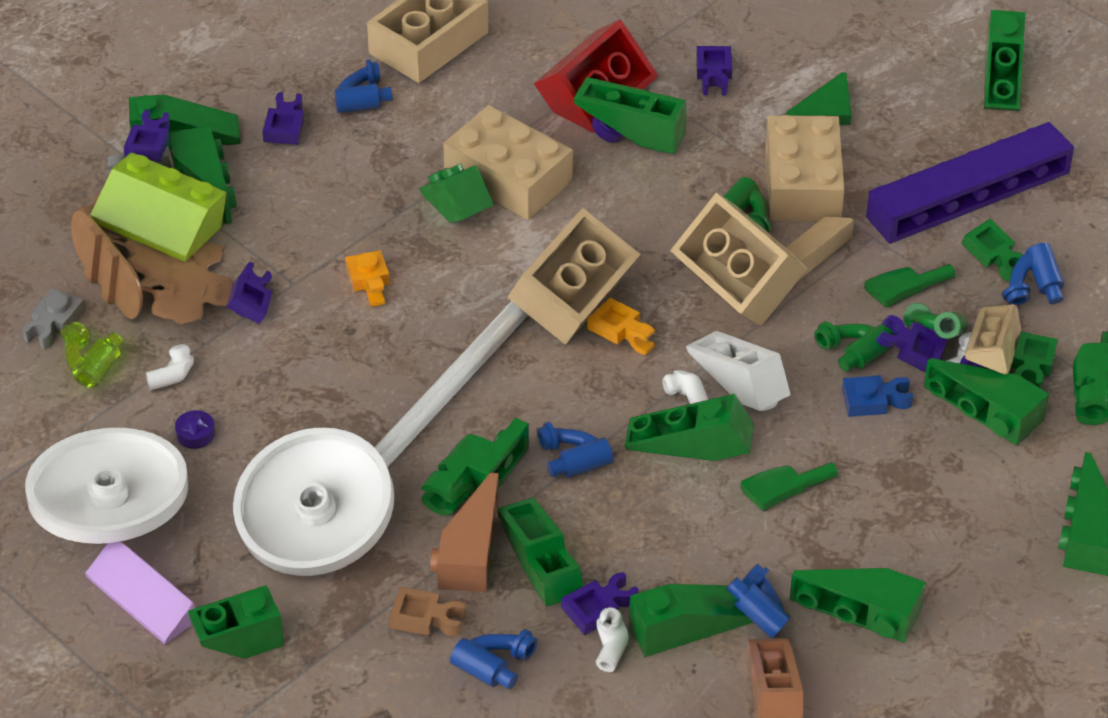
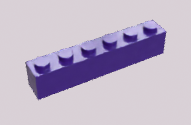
M1050 122L1029 128L1016 135L1000 139L990 145L969 151L959 157L941 162L933 167L870 190L866 218L889 244L1069 174L1074 146Z

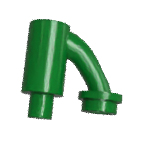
M739 178L723 197L735 204L743 212L749 205L752 206L754 212H751L748 216L769 233L771 231V223L767 219V205L763 195L759 192L758 185L751 178Z
M922 303L909 305L903 315V320L907 327L915 321L929 329L935 330L940 337L945 339L959 338L962 334L966 333L968 328L967 319L963 314L959 312H943L939 315L932 314L929 307Z
M824 321L818 325L817 330L814 332L816 342L821 348L826 350L839 346L841 339L858 338L845 348V355L838 359L840 368L846 372L853 367L862 369L893 348L883 347L876 341L877 336L883 331L893 335L891 329L882 324L877 327L859 323L833 325L830 322Z

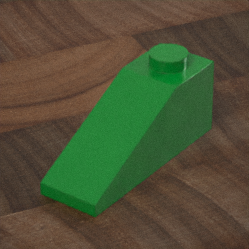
M589 77L585 78L574 97L575 105L641 147L674 154L686 133V100Z
M165 94L129 97L130 129L133 124L142 125L141 116L145 110H150L151 120H159L162 118L163 113L167 112L169 113V132L211 125L214 139H221L222 145L240 144L239 120L236 114Z
M666 584L630 596L629 628L644 657L754 622L734 605L737 599L726 590L728 585Z

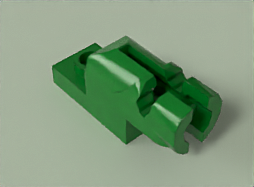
M1102 331L1100 343L1082 344L1073 362L1074 396L1077 399V402H1075L1076 418L1078 422L1085 425H1099L1108 422V331Z
M514 418L505 430L502 429L498 432L494 442L478 435L467 434L456 444L448 456L438 464L439 471L432 472L423 483L421 490L426 491L421 497L423 504L431 511L447 516L452 514L460 504L467 500L490 473H498L500 487L529 450V423Z

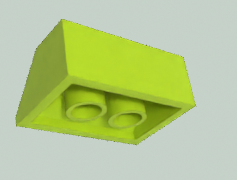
M131 152L112 168L90 216L97 225L186 262L222 228L226 192L213 187L207 182H202L182 174L176 169L151 161L143 155Z

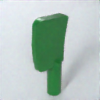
M947 264L918 275L912 268L905 267L885 272L866 280L864 288L884 307H890L904 298L924 291L927 287L955 278V270L951 264Z
M833 462L801 474H797L791 466L786 465L757 473L742 480L740 485L742 492L762 511H766L777 503L804 492L806 488L837 477L838 471Z

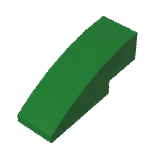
M534 497L497 508L498 517L514 553L546 607L560 603L562 597L583 587L581 568L566 550L563 533Z

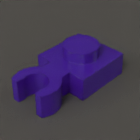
M697 46V79H702L703 95H708L710 87L717 86L721 88L722 96H726L729 79H732L731 46Z
M279 92L275 98L276 108H268L262 131L263 142L298 145L304 124L302 95L297 93L294 101L285 102L283 92Z
M145 110L141 116L142 125L133 124L124 145V157L132 152L160 163L169 142V113L164 112L159 120H151L150 110Z
M249 262L233 283L226 307L235 311L238 315L260 324L267 314L272 291L265 288L270 282L272 275L271 272L266 271L263 277L257 276L253 272L254 263Z
M889 315L883 320L882 325L890 328L893 335L883 331L877 336L876 341L883 347H898L900 349L897 356L898 359L925 373L927 361L930 358L941 359L947 339L940 337L936 332L915 321L906 328L903 321L897 316Z
M621 572L613 575L609 579L608 585L603 588L594 580L562 597L561 608L580 631L586 635L597 629V619H599L602 610L608 607L618 610L619 607H629L630 596L637 594L639 589L635 586L627 591L619 590L626 586V574Z

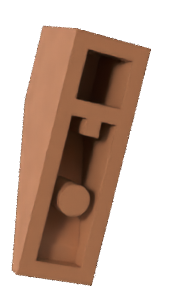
M490 473L442 530L439 548H432L430 571L437 572L438 589L487 592L499 502L498 473Z
M748 639L755 718H803V688L790 639Z

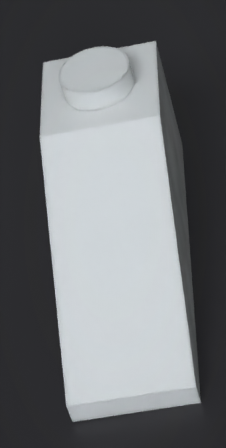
M715 331L686 346L688 353L730 395L735 394L743 405L757 411H766L777 406L778 401L791 395L781 356L777 352L719 331Z

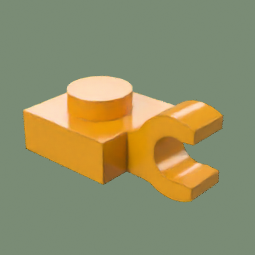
M381 250L345 257L346 270L354 292L365 290L370 307L384 305L385 299L382 290H384V286L390 285V275Z
M609 298L587 318L588 330L617 345L625 338L631 347L642 355H647L655 347V343L648 340L655 333V329L649 324L640 322V312L612 298Z

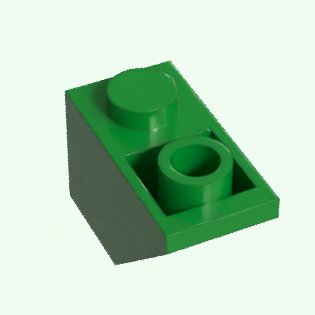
M459 163L450 168H444L429 175L430 183L419 187L421 194L449 223L464 220L494 205L477 165L463 168L462 164Z
M267 585L188 610V617L201 647L246 659L284 646L281 614Z

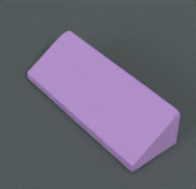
M123 542L107 543L85 572L86 577L163 644L166 645L192 626L188 617V610L195 608L194 603Z

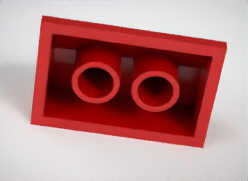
M619 19L597 29L538 79L534 85L555 114L593 133L595 132L592 127L594 116L574 104V97L586 77L643 90L659 75L623 21Z

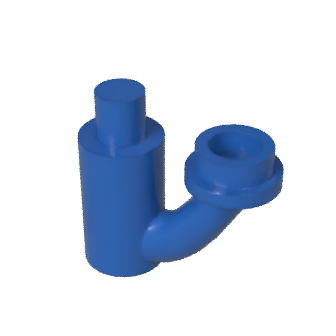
M370 59L366 60L365 67L349 75L339 84L337 89H334L337 113L380 108V102L393 100L391 87L377 88V84H374V82L381 81L378 61L371 62ZM368 80V85H360Z
M1039 243L1031 246L1016 262L1009 287L1002 292L1003 299L1008 302V305L1015 304L1018 306L1026 303L1030 299V287L1024 283L1028 271L1032 270L1039 293L1047 295L1049 304L1060 303L1064 299L1060 290L1064 286V281L1051 245L1049 243Z
M545 422L543 427L537 428L538 441L543 450H557L559 443L576 445L575 447L560 451L558 459L547 462V469L551 477L564 473L567 478L613 463L611 447L604 437L598 439L584 431L554 428L551 422Z
M757 563L742 581L736 577L726 590L737 599L734 605L770 638H773L787 623L790 616L784 611L780 598L769 580L765 577L769 569L767 567L762 568Z
M527 629L521 631L519 635L487 634L471 640L462 638L451 653L450 663L491 687L501 684L508 689H512L517 682L518 674L507 669L508 662L489 651L511 650L510 655L516 660L521 658L526 661L533 655L538 640Z

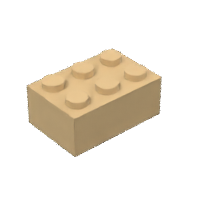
M397 0L367 21L369 54L420 83L488 33V1Z
M490 105L485 107L443 143L444 168H450L459 163L462 164L463 168L477 165L492 201L527 220L532 218L573 181V149Z
M767 115L765 159L769 221H820L824 217H842L844 177L839 116Z
M718 193L714 194L670 250L741 315L760 326L765 323L808 269L803 262L739 207Z
M582 208L522 274L507 298L566 345L587 321V318L596 311L626 276L641 254Z

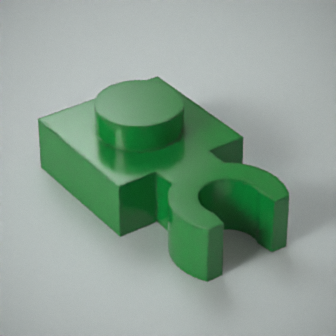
M991 218L965 234L961 242L986 268L994 263L998 267L1001 278L1007 282H1010L1013 271L1011 266H1015L1018 259L1023 255L1012 251L1016 242Z
M1020 331L1012 368L1016 369L1015 374L1032 381L1037 387L1042 389L1044 375L1050 376L1058 339Z

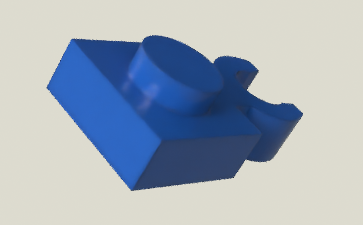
M881 375L843 378L842 391L848 417L887 414L888 405L898 409L912 407L913 393H906L909 390V378L898 377L890 383H883Z

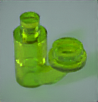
M72 322L70 325H65L61 330L62 338L65 341L66 363L73 372L75 380L84 387H95L119 357L120 351L118 347L123 342L122 337L115 332H111L107 338H99L82 358L79 349H83L88 343L90 336L88 329L81 323Z

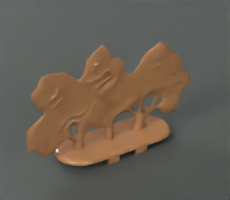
M95 194L92 204L80 207L73 214L71 235L76 253L85 266L84 276L90 283L98 282L102 287L101 297L107 304L115 303L128 319H135L141 313L143 305L142 291L153 295L155 300L151 310L155 316L172 319L180 325L202 319L203 304L205 302L217 306H227L234 281L230 277L220 276L208 271L210 265L221 261L223 246L205 243L186 262H183L121 234L108 235L112 234V232L107 231V228L97 225L90 216L100 194ZM122 237V238L126 239L127 241H126V242H120V241H117L116 239ZM113 243L126 247L130 252L129 258L125 259ZM135 271L143 274L145 278L139 281ZM158 285L164 287L163 290H154L153 288H151L153 286Z

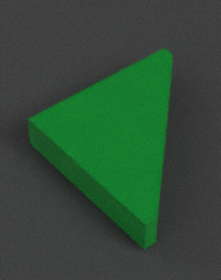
M841 72L788 110L786 115L839 116V125H850L851 108L847 73Z

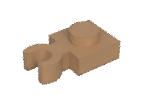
M400 586L389 616V628L430 636L432 627H437L446 635L459 636L461 633L460 621L451 620L450 618L458 617L465 619L466 605L459 601L440 604V594Z

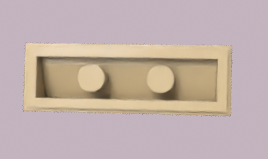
M824 217L786 247L787 250L808 267L799 280L853 238V219Z
M1017 305L984 307L979 310L965 351V358L1002 374L1009 373L1021 331Z

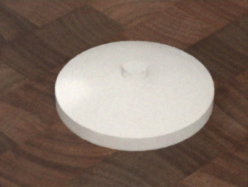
M102 428L75 434L57 442L44 451L28 471L25 490L28 508L32 517L48 532L75 542L113 543L147 534L171 519L186 499L188 475L183 456L174 445L164 438L138 429Z
M336 428L304 429L275 440L251 460L242 473L235 490L233 500L234 521L247 549L257 560L269 568L281 573L297 576L326 574L355 562L377 543L387 528L392 515L394 487L382 456L362 437Z

